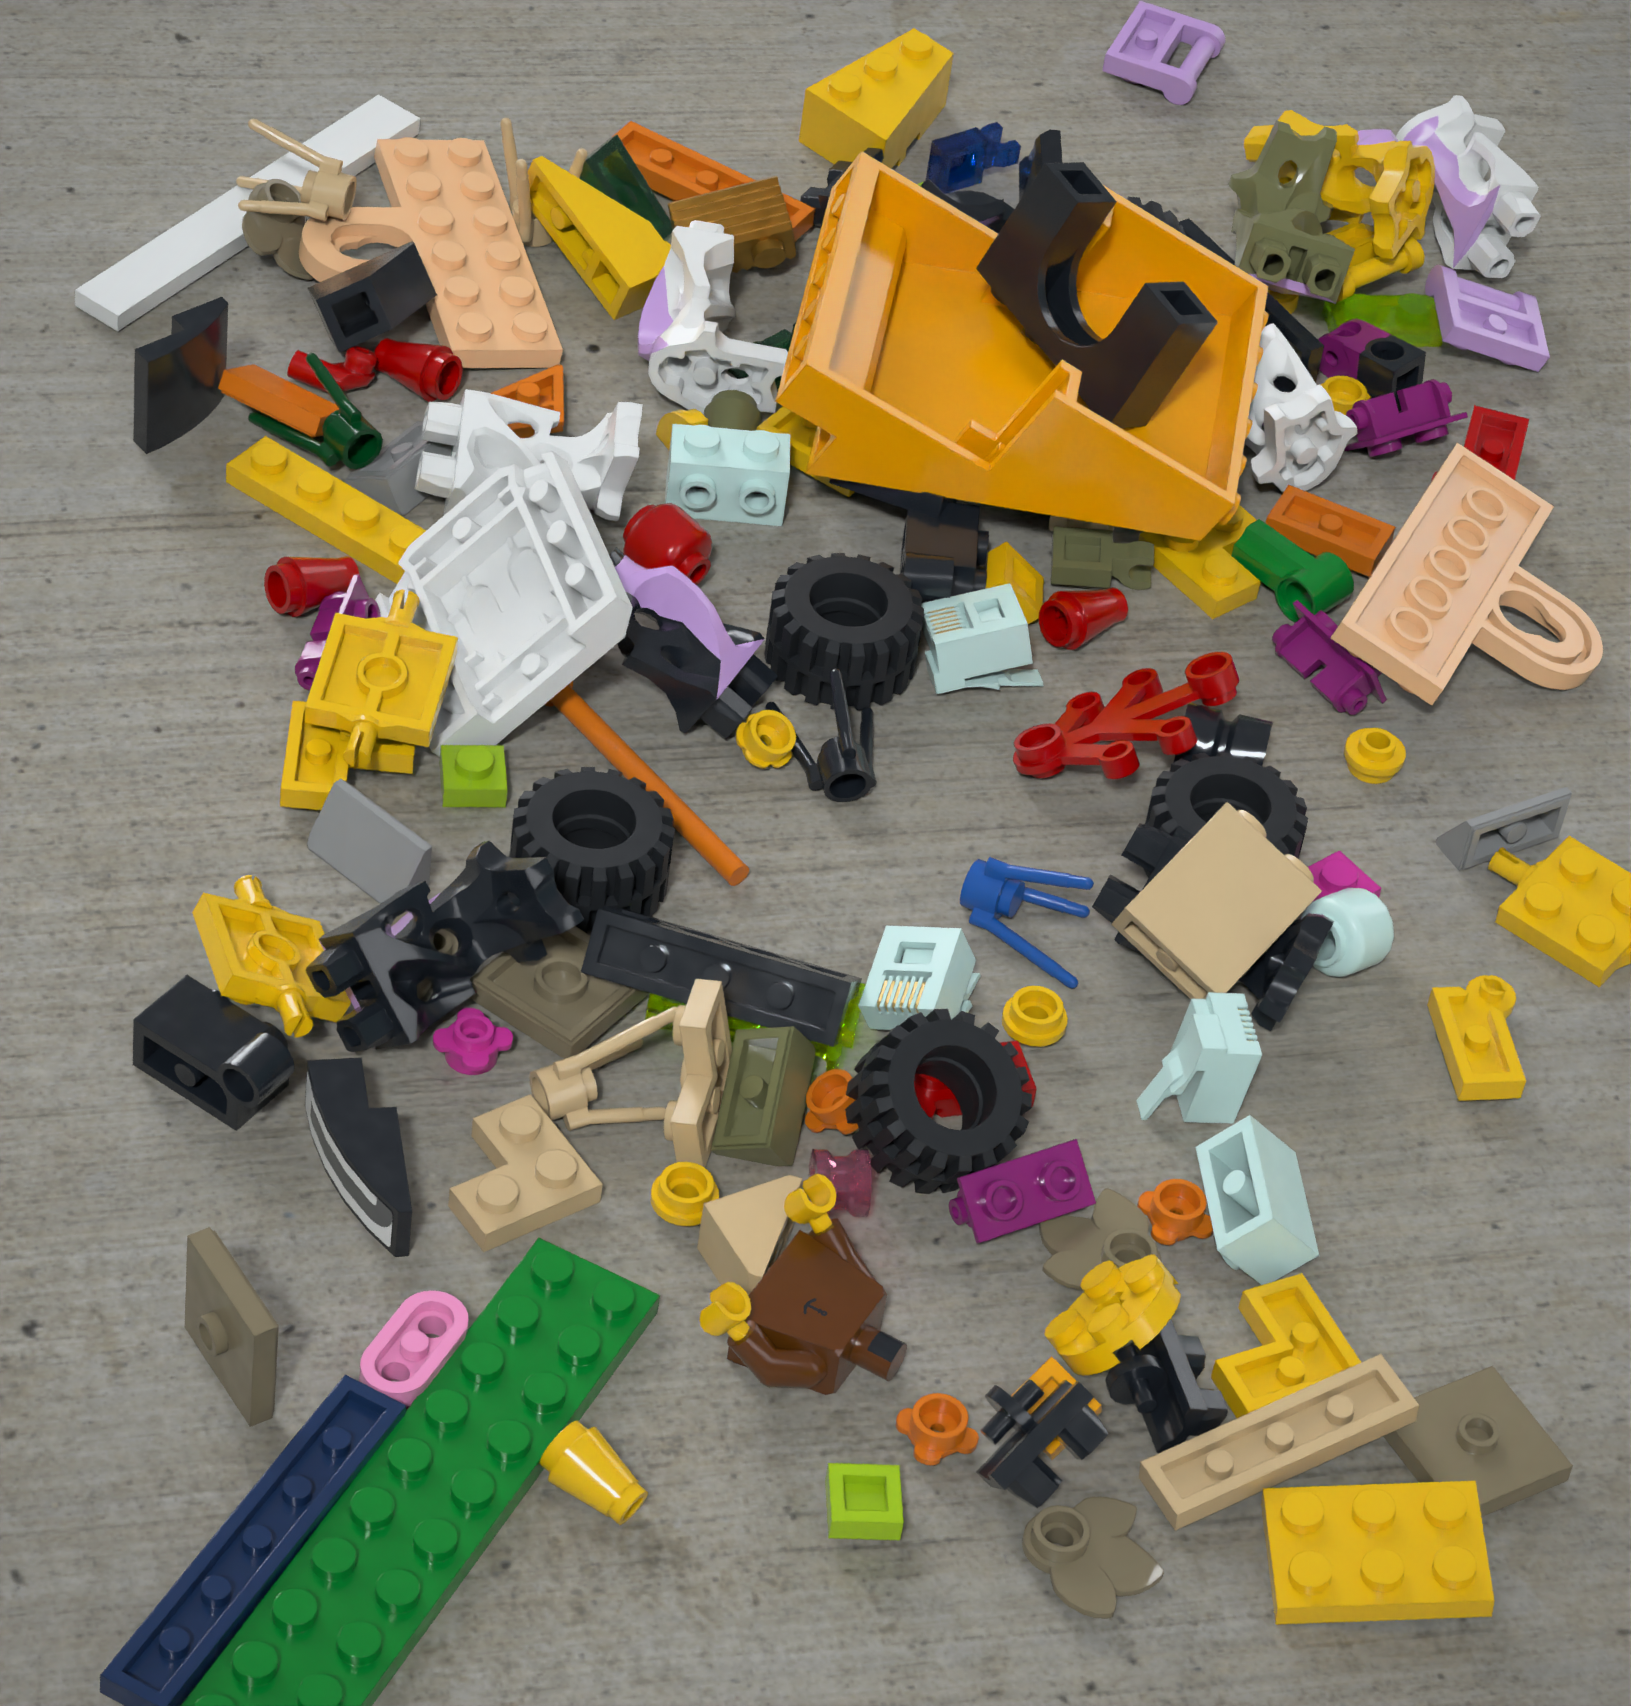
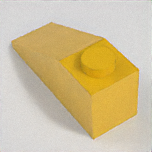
M540 156L533 159L528 169L531 211L613 320L643 308L653 283L665 264L671 245L663 240L651 222L545 157Z

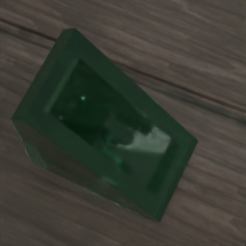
M618 135L609 138L587 156L580 176L582 181L651 222L663 240L672 233L671 220Z

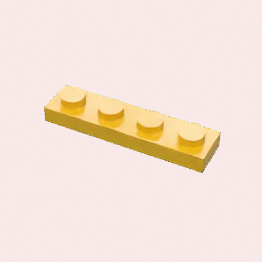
M264 436L226 464V483L398 584L405 572L398 564L399 560L408 546L426 531L267 436Z

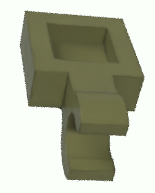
M1054 526L1051 584L1110 588L1111 576H1114L1130 589L1145 590L1151 588V567L1149 566L1154 565V544L1146 541H1133L1130 543L1113 542V530Z

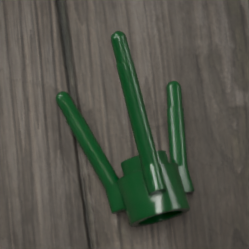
M315 353L307 354L306 361L339 408V410L332 412L324 421L322 427L324 442L320 443L257 412H252L248 416V420L252 424L317 455L328 467L335 465L341 460L350 469H360L372 463L382 449L383 439L381 433L349 401Z

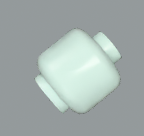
M1346 888L1313 901L1301 916L1302 919L1308 913L1320 914L1334 921L1313 964L1316 970L1327 976L1346 977L1380 963L1391 950L1394 939L1392 918L1387 907L1378 896L1366 889Z

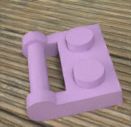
M1139 1L1106 52L1102 71L1121 77L1129 83L1142 84L1161 90L1169 102L1183 105L1188 103L1197 89L1196 80L1209 59L1216 57L1225 44V35L1214 24ZM1180 42L1192 46L1180 68L1167 65L1168 60Z
M1435 265L1431 269L1426 280L1425 292L1427 296L1434 298L1443 342L1450 343L1461 350L1468 349L1496 358L1507 365H1518L1539 372L1550 358L1535 296L1520 291L1512 295L1457 277L1455 270L1441 265Z

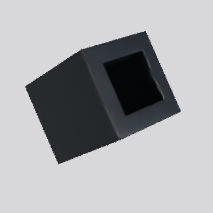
M413 241L307 288L328 336L339 353L393 329L437 295Z

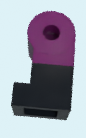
M1360 319L1348 320L1318 339L1324 345L1319 369L1326 377H1352L1366 387L1367 393L1372 398L1394 392L1398 411L1402 409L1397 391L1422 384L1426 352Z

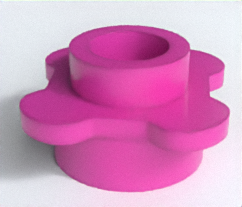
M475 1008L460 1010L454 1023L448 1028L437 1029L433 1034L434 1048L439 1052H445V1059L452 1069L466 1075H479L490 1071L497 1063L499 1051H507L513 1044V1034L508 1028L496 1027L484 1016L482 1011Z

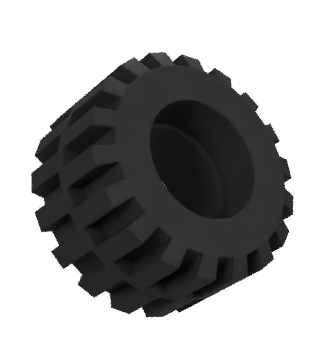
M832 553L831 557L827 558L815 555L807 558V564L796 562L788 567L787 575H780L775 583V590L772 592L765 642V661L771 665L770 669L778 675L775 680L785 681L784 689L792 695H804L805 702L816 706L819 703L831 705L830 709H834L830 672L835 668L842 672L848 706H853L856 710L870 707L872 702L883 705L892 700V694H901L907 688L908 680L913 678L924 620V608L921 607L922 597L918 590L911 589L912 581L904 574H894V567L884 562L879 564L871 562V557L859 554L857 558L847 557L845 553Z
M1218 752L1217 756L1213 757L1208 756L1206 753L1192 755L1191 762L1180 759L1171 764L1170 771H1163L1157 778L1156 786L1153 787L1145 825L1162 830L1170 836H1173L1176 829L1180 827L1195 836L1228 802L1237 811L1244 810L1253 815L1264 827L1267 834L1266 838L1284 855L1290 854L1299 859L1307 829L1308 817L1305 816L1307 806L1304 798L1296 796L1298 788L1291 780H1281L1280 771L1272 766H1260L1257 764V759L1248 756L1240 759L1232 757V753ZM1144 869L1146 875H1147L1148 878H1149L1150 875H1151V872H1149L1148 870Z
M581 767V772L573 773L569 769L556 771L554 779L542 777L533 783L532 791L523 792L518 799V808H514L509 855L511 858L547 857L554 871L557 890L567 903L579 908L584 921L576 925V927L585 933L592 931L599 908L613 905L647 916H652L657 912L658 902H663L667 893L675 831L672 828L674 818L671 810L663 808L664 799L657 791H645L646 783L636 777L628 780L622 777V772L609 769L607 773L597 772L595 767Z
M934 1009L926 1017L922 1012L910 1016L901 1025H897L859 1060L854 1068L858 1074L848 1082L846 1095L855 1099V1101L845 1109L847 1123H857L859 1131L852 1136V1139L858 1150L867 1146L873 1157L867 1163L876 1172L886 1167L892 1172L889 1182L901 1188L910 1181H914L915 1192L930 1194L938 1187H940L942 1193L956 1191L959 1188L958 1177L997 1164L1017 1146L1015 1141L1024 1135L1029 1121L1022 1117V1115L1032 1108V1094L1022 1092L1021 1089L1030 1080L1026 1067L1016 1068L1012 1058L1018 1052L1012 1043L1008 1042L1003 1047L995 1039L999 1030L989 1022L981 1028L975 1026V1015L961 1011L951 1020L948 1009ZM915 1074L934 1077L953 1092L962 1113L961 1130L944 1127L936 1123L925 1113L916 1097L914 1088Z

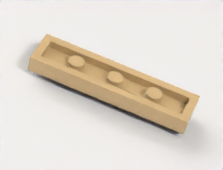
M1379 1354L1141 1461L1139 1479L1176 1531L1263 1491V1488L1275 1486L1415 1422L1419 1404L1383 1355Z

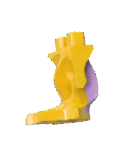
M1287 110L1282 113L1278 121L1289 124L1291 129L1301 136L1316 135L1324 127L1335 129L1337 132V142L1320 192L1322 200L1332 204L1334 207L1328 220H1339L1359 225L1364 214L1371 212L1374 220V253L1382 258L1394 259L1408 237L1416 240L1423 238L1425 234V218L1432 200L1435 184L1434 158L1427 146L1412 145L1411 141H1398L1391 130L1372 129L1357 131L1348 124L1323 126L1313 123L1293 110ZM1274 125L1253 126L1244 139L1246 160H1249V162H1256ZM1287 161L1280 167L1278 173L1280 183H1289L1294 178L1297 170V164L1294 161ZM1357 168H1364L1372 173L1377 183L1376 186H1368L1355 177V170Z

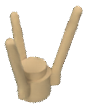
M250 119L248 122L250 129L319 167V171L309 170L302 187L292 185L301 194V203L241 200L238 203L239 209L247 212L308 216L326 221L328 216L346 220L354 202L357 180L355 176L341 173L343 161L324 156L257 119ZM239 176L236 183L240 187L254 189L257 185L266 183L268 180Z
M503 118L500 125L510 189L509 208L512 211V216L523 245L531 247L545 246L550 244L553 239L531 211L527 163L524 159L517 158L511 120ZM581 148L576 152L569 169V173L579 179L587 158V151Z
M672 1007L656 1016H652L577 1055L553 1062L552 1065L530 1072V1088L533 1098L552 1121L563 1117L568 1131L590 1124L664 1120L666 1111L664 1107L588 1109L587 1106L588 1102L596 1100L598 1096L592 1070L642 1047V1038L674 1021L677 1007Z

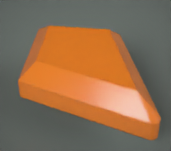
M555 365L491 393L560 412L559 423L551 429L550 434L563 431L564 385L562 365ZM518 422L508 424L509 428L519 438H529L535 434V430L529 424Z

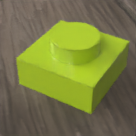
M441 745L439 765L442 807L506 808L507 778L504 745Z
M828 1463L825 1477L828 1538L900 1541L904 1524L900 1465Z

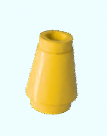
M578 1420L566 1426L553 1439L539 1462L549 1472L548 1482L603 1515L611 1517L619 1525L629 1520L648 1496V1492L639 1485V1481L597 1427L587 1429Z

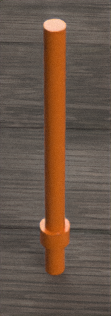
M573 681L545 704L549 707L555 706L618 771L622 772L626 779L630 780L636 777L646 783L645 791H657L664 799L663 808L671 810L674 818L673 827L731 886L740 884L747 877L749 867L572 689Z

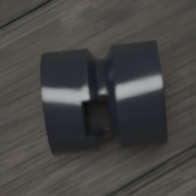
M1195 703L1187 705L1185 717L1191 720L1197 737V743L1190 750L1175 755L1174 762L1180 759L1191 762L1192 755L1206 753L1208 756L1213 757L1217 756L1218 752L1232 753V757L1244 759V756L1257 759V764L1263 766L1273 722L1241 714L1231 722L1225 720L1220 709Z

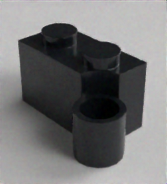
M950 502L938 519L908 508L902 538L900 574H904L912 581L911 589L919 591L922 603L985 589L987 570L976 569V566L985 567L989 541V531L978 530L980 506Z
M185 975L133 1019V1065L236 1131L289 1085V1077L293 1075L295 1069L294 1060L288 1050L287 1040L276 1026L268 1022H262L233 1004L227 997L221 996L220 991L209 989L189 975Z

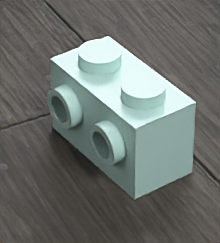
M672 424L665 503H673L681 507L694 519L782 526L790 475V434L772 433L765 430L749 431L716 428L707 425Z
M1251 1115L1195 1147L1217 1251L1220 1252L1225 1262L1232 1269H1242L1259 1284L1264 1285L1274 1282L1319 1256L1295 1151Z

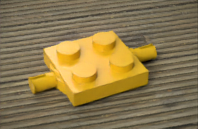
M397 590L394 593L387 618L365 619L335 613L305 705V723L351 733L347 748L343 754L344 760L351 766H355L358 752V768L369 765L377 738L429 747L457 656L458 637L427 631L412 623L416 608L420 602L419 597L412 591L408 592L405 605V590Z
M1568 836L1546 859L1533 865H1529L1506 851L1504 847H1500L1499 851L1495 852L1489 862L1488 870L1495 872L1517 886V889L1499 906L1495 923L1599 988L1617 969L1631 964L1630 872L1571 836Z
M252 875L243 876L235 882L233 888L238 899L233 900L203 892L192 914L221 996L228 997L244 1005L255 1003L275 1008L280 1013L285 1033L290 1037L294 1033L295 1038L305 1036L311 1031L313 1027L311 1017L333 1022L343 1018L351 1004L345 990L337 996L324 998L320 993L316 992L305 971L306 967L324 951L318 940L325 934L320 921L290 914L276 906H272L265 897L260 879L255 876L252 880Z

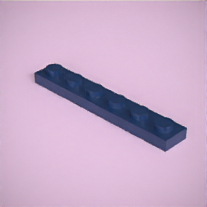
M344 1375L100 1674V1693L124 1706H180L351 1482L405 1416L406 1405Z

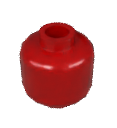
M673 503L659 504L657 506L654 504L647 505L634 514L627 523L623 533L625 542L623 553L636 564L647 569L674 566L695 585H698L708 574L711 567L709 560L712 550L711 535L681 507Z

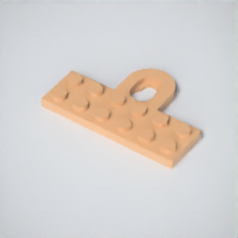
M413 137L377 139L374 159L391 207H352L346 220L328 216L326 221L310 217L305 223L299 246V258L304 269L318 282H322L369 261L346 256L341 253L344 250L358 249L369 243H384L398 248L413 241L437 294L426 303V307L439 344L449 347L453 355L461 359L463 368H550L560 365L563 348L484 140H471L467 138L419 140Z
M1459 443L1455 445L1331 636L1332 640L1346 648L1351 655L1361 658L1397 682L1402 689L1415 694L1430 705L1434 704L1446 687L1471 643L1525 679L1540 686L1557 690H1568L1582 685L1600 663L1603 654L1600 634L1588 615L1570 599L1519 566L1554 506ZM1500 606L1513 607L1523 612L1551 631L1560 642H1551L1540 635L1525 633L1517 629L1504 617Z

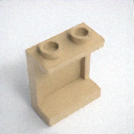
M1228 802L1124 908L1111 924L1190 999H1206L1208 992L1226 993L1322 892L1313 883V874L1301 860L1293 855L1281 853L1266 838L1267 834L1264 827L1253 815L1244 810L1237 811Z

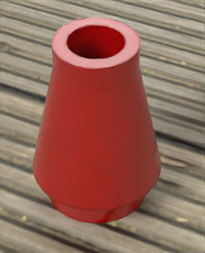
M384 338L379 342L374 351L377 357L375 370L387 374L428 402L435 401L436 399H449L456 392L461 382L463 372L461 359L453 355L452 350L447 346L400 342Z
M349 556L341 558L282 557L276 565H272L266 570L264 577L266 597L273 610L277 613H288L292 617H298L319 607L326 596L334 592L346 593L353 575L359 574V570L355 561Z
M1114 587L1104 590L1057 591L1040 608L1038 617L1040 630L1044 638L1051 645L1070 650L1076 649L1111 625L1122 622L1127 616L1128 604L1124 594Z

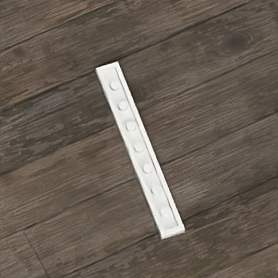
M378 94L302 144L324 156L342 160L341 173L355 176L375 163L374 153L377 139L415 137L419 134L420 118ZM288 152L250 178L264 180L281 179L291 185L302 187L307 172L309 170L318 172L319 167L292 152ZM235 186L75 290V306L118 332L249 246L242 230V218L247 211H241L238 203L241 200H248L253 189Z

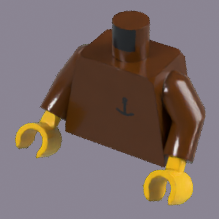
M815 1174L804 1180L803 1189L798 1188L789 1193L784 1202L786 1215L792 1221L799 1224H810L812 1230L809 1234L801 1230L798 1231L749 1295L740 1285L734 1282H726L710 1293L712 1303L701 1311L699 1319L700 1326L706 1333L714 1336H720L725 1333L729 1335L727 1340L729 1346L727 1359L747 1367L763 1385L776 1388H807L824 1395H829L838 1391L856 1365L886 1381H890L905 1357L907 1344L881 1331L887 1293L883 1286L876 1281L856 1251L839 1219L829 1218L827 1212L835 1205L836 1190L832 1182L821 1174Z

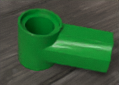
M1260 519L1247 526L1240 539L1233 546L1231 556L1261 582L1275 591V597L1281 611L1289 620L1295 623L1299 620L1293 605L1296 600L1315 615L1320 610L1326 613L1348 599L1354 591L1352 573L1339 556L1331 552H1323L1313 557Z

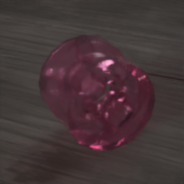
M812 1149L808 1178L815 1174L824 1175L832 1182L836 1190L835 1205L827 1214L829 1215L833 1210H846L853 1217H867L870 1210L872 1193L869 1151L866 1149H853L847 1156H833L827 1149Z

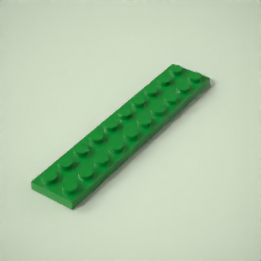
M538 1238L468 1329L467 1335L458 1349L426 1390L416 1397L406 1410L405 1416L351 1482L181 1706H372L545 1469L539 1462L546 1448L566 1426L582 1418L658 1313L660 1295Z

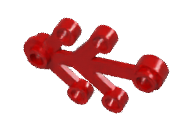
M1212 652L1194 659L1185 669L1188 683L1164 693L1157 671L1152 668H1144L1128 674L1122 681V688L1106 706L1103 704L1101 695L1097 692H1086L1073 697L1067 702L1066 711L1055 724L1036 725L1028 728L1016 737L1014 741L1016 751L1013 755L1016 770L1021 774L1032 775L1035 778H1047L1062 771L1066 765H1101L1106 778L1121 779L1134 773L1140 766L1135 748L1130 741H1158L1161 751L1166 755H1177L1190 750L1197 743V737L1191 720L1188 717L1177 716L1167 720L1152 719L1198 699H1201L1202 704L1205 706H1218L1232 700L1237 694L1236 686L1239 683V676L1232 656L1226 652ZM1098 741H1115L1108 745L1094 744Z

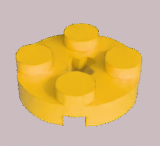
M1154 1254L1131 1261L1119 1268L1113 1261L1102 1262L1084 1276L1080 1284L1084 1293L1074 1301L1068 1310L1056 1316L1048 1324L1044 1335L1075 1374L1085 1376L1101 1373L1121 1363L1114 1355V1351L1123 1347L1130 1340L1140 1350L1166 1326L1180 1303L1181 1293L1174 1286L1179 1283Z

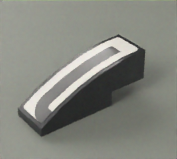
M362 1057L307 1060L305 1109L312 1140L325 1172L344 1203L365 1229L394 1257L409 1256L412 1205L397 1107L369 1108Z

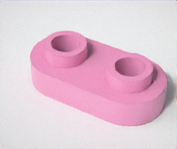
M423 1291L407 1298L364 1351L360 1362L359 1382L406 1405V1409H408L416 1397L426 1390L464 1341L467 1335L469 1320L465 1306L456 1297L441 1291ZM426 1334H435L440 1337L429 1338Z

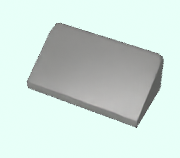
M417 421L382 448L372 463L366 467L355 469L350 473L345 482L399 515H406L431 495L415 490L417 469L422 452L451 456L452 445L422 440L423 421Z
M342 779L336 781L309 834L308 849L380 904L392 897L396 892L417 882L426 881L429 887L432 846Z
M1564 787L1466 820L1437 837L1436 845L1459 871L1490 861L1495 852L1499 851L1500 847H1504L1506 851L1513 853L1557 838L1561 831L1572 792L1568 787Z

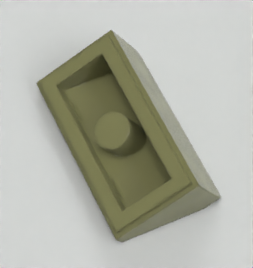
M794 1026L736 1030L711 1151L716 1155L772 1166L793 1165L806 1104V1093L809 1088L815 1059L814 1045Z

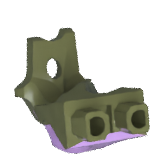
M1276 120L1253 167L1246 171L1232 174L1228 183L1229 187L1236 192L1238 208L1233 217L1231 230L1232 233L1236 234L1235 266L1266 284L1268 290L1282 294L1312 297L1336 304L1355 251L1354 248L1335 236L1322 233L1320 222L1327 221L1331 217L1334 209L1332 204L1322 200L1320 192L1337 142V132L1335 129L1324 127L1316 135L1301 136L1291 129L1289 124ZM1292 160L1297 164L1296 174L1289 183L1282 184L1278 178L1280 167L1285 162Z

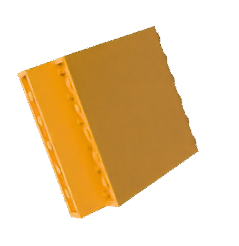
M861 151L831 189L775 402L817 426L805 474L916 493L928 492L945 496V498L1201 541L1217 523L1225 525L1233 517L1241 501V495L1237 493L1239 477L1247 462V458L1243 455L1245 439L1252 427V420L1248 418L1250 404L1258 389V384L1254 382L1256 367L1263 355V348L1259 346L1261 332L1269 317L1268 312L1265 311L1268 286L1104 186L1117 202L1086 247L1079 263L1076 282L1079 306L1090 328L1102 339L1106 338L1116 327L1145 283L1185 282L1218 321L1147 425L1143 427L1120 428L1088 409V405L1078 394L1082 371L1064 360H1061L1055 366L1039 345L1033 343L1025 335L1021 323L1006 305L999 302L993 296L991 286L977 271L976 267L998 233Z

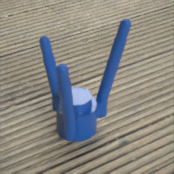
M991 857L987 861L977 859L966 875L960 894V905L973 910L969 923L990 931L1068 988H1076L1078 979L997 919L1001 918L1002 915L1012 918L1018 911L1022 900L1062 913L1065 912L1086 918L1090 914L1087 906L1025 887V883L1022 881L1090 890L1094 884L1093 880L1089 877L1010 865Z

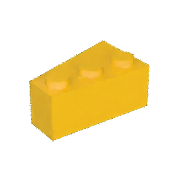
M913 28L811 85L805 90L799 142L833 164L838 160L853 162L861 151L864 152L867 148H878L883 151L884 158L882 164L891 169L894 165L899 166L906 158V151L914 139L919 140L946 105L954 53L932 40L928 35Z

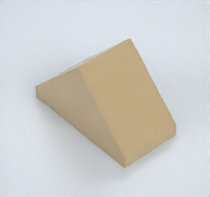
M787 1175L703 1204L697 1249L721 1285L726 1282H734L740 1285L749 1295L784 1251L795 1225V1222L786 1215L784 1202L789 1193L801 1188L802 1178Z

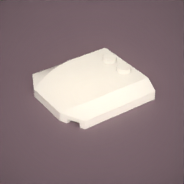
M553 451L541 454L544 463L526 469H521L516 464H512L495 471L408 546L398 562L405 572L392 594L388 598L379 593L375 599L381 617L387 618L394 593L397 590H405V605L408 592L412 591L420 600L412 623L427 631L458 637L457 656L429 745L432 753L439 757L441 745L498 744L625 638L633 607L568 462Z

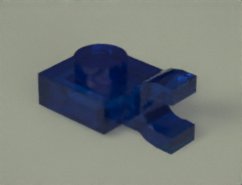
M998 122L988 124L982 127L981 130L975 127L932 140L926 180H931L944 194L982 183L985 169L1018 164L1021 145L1016 140L1001 143L1003 127Z

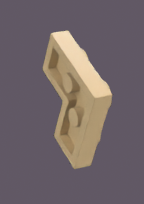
M695 979L687 1005H679L674 1015L673 1041L675 1045L682 1046L684 1059L680 1077L681 1092L678 1100H670L666 1107L664 1136L667 1141H673L676 1162H693L705 1168L711 1153L732 1053V1045L722 981Z
M530 1094L473 1118L471 1137L496 1169L451 1187L449 1190L448 1207L481 1250L486 1252L601 1201L603 1184Z

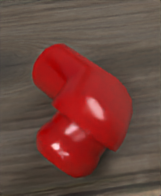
M354 346L346 351L345 362L329 363L322 359L320 361L328 369L342 391L366 387L373 380L375 373L372 370L377 363V357L369 349ZM297 350L288 366L287 376L328 393L307 363V353Z

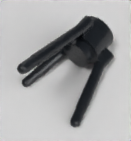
M835 668L830 672L838 737L831 738L822 745L817 763H815L797 733L796 742L791 751L806 773L810 790L816 791L823 788L825 796L830 800L850 802L865 796L877 783L873 770V710L866 707L861 712L860 744H857L852 735L842 672ZM768 702L766 704V710H774L783 714L776 703Z

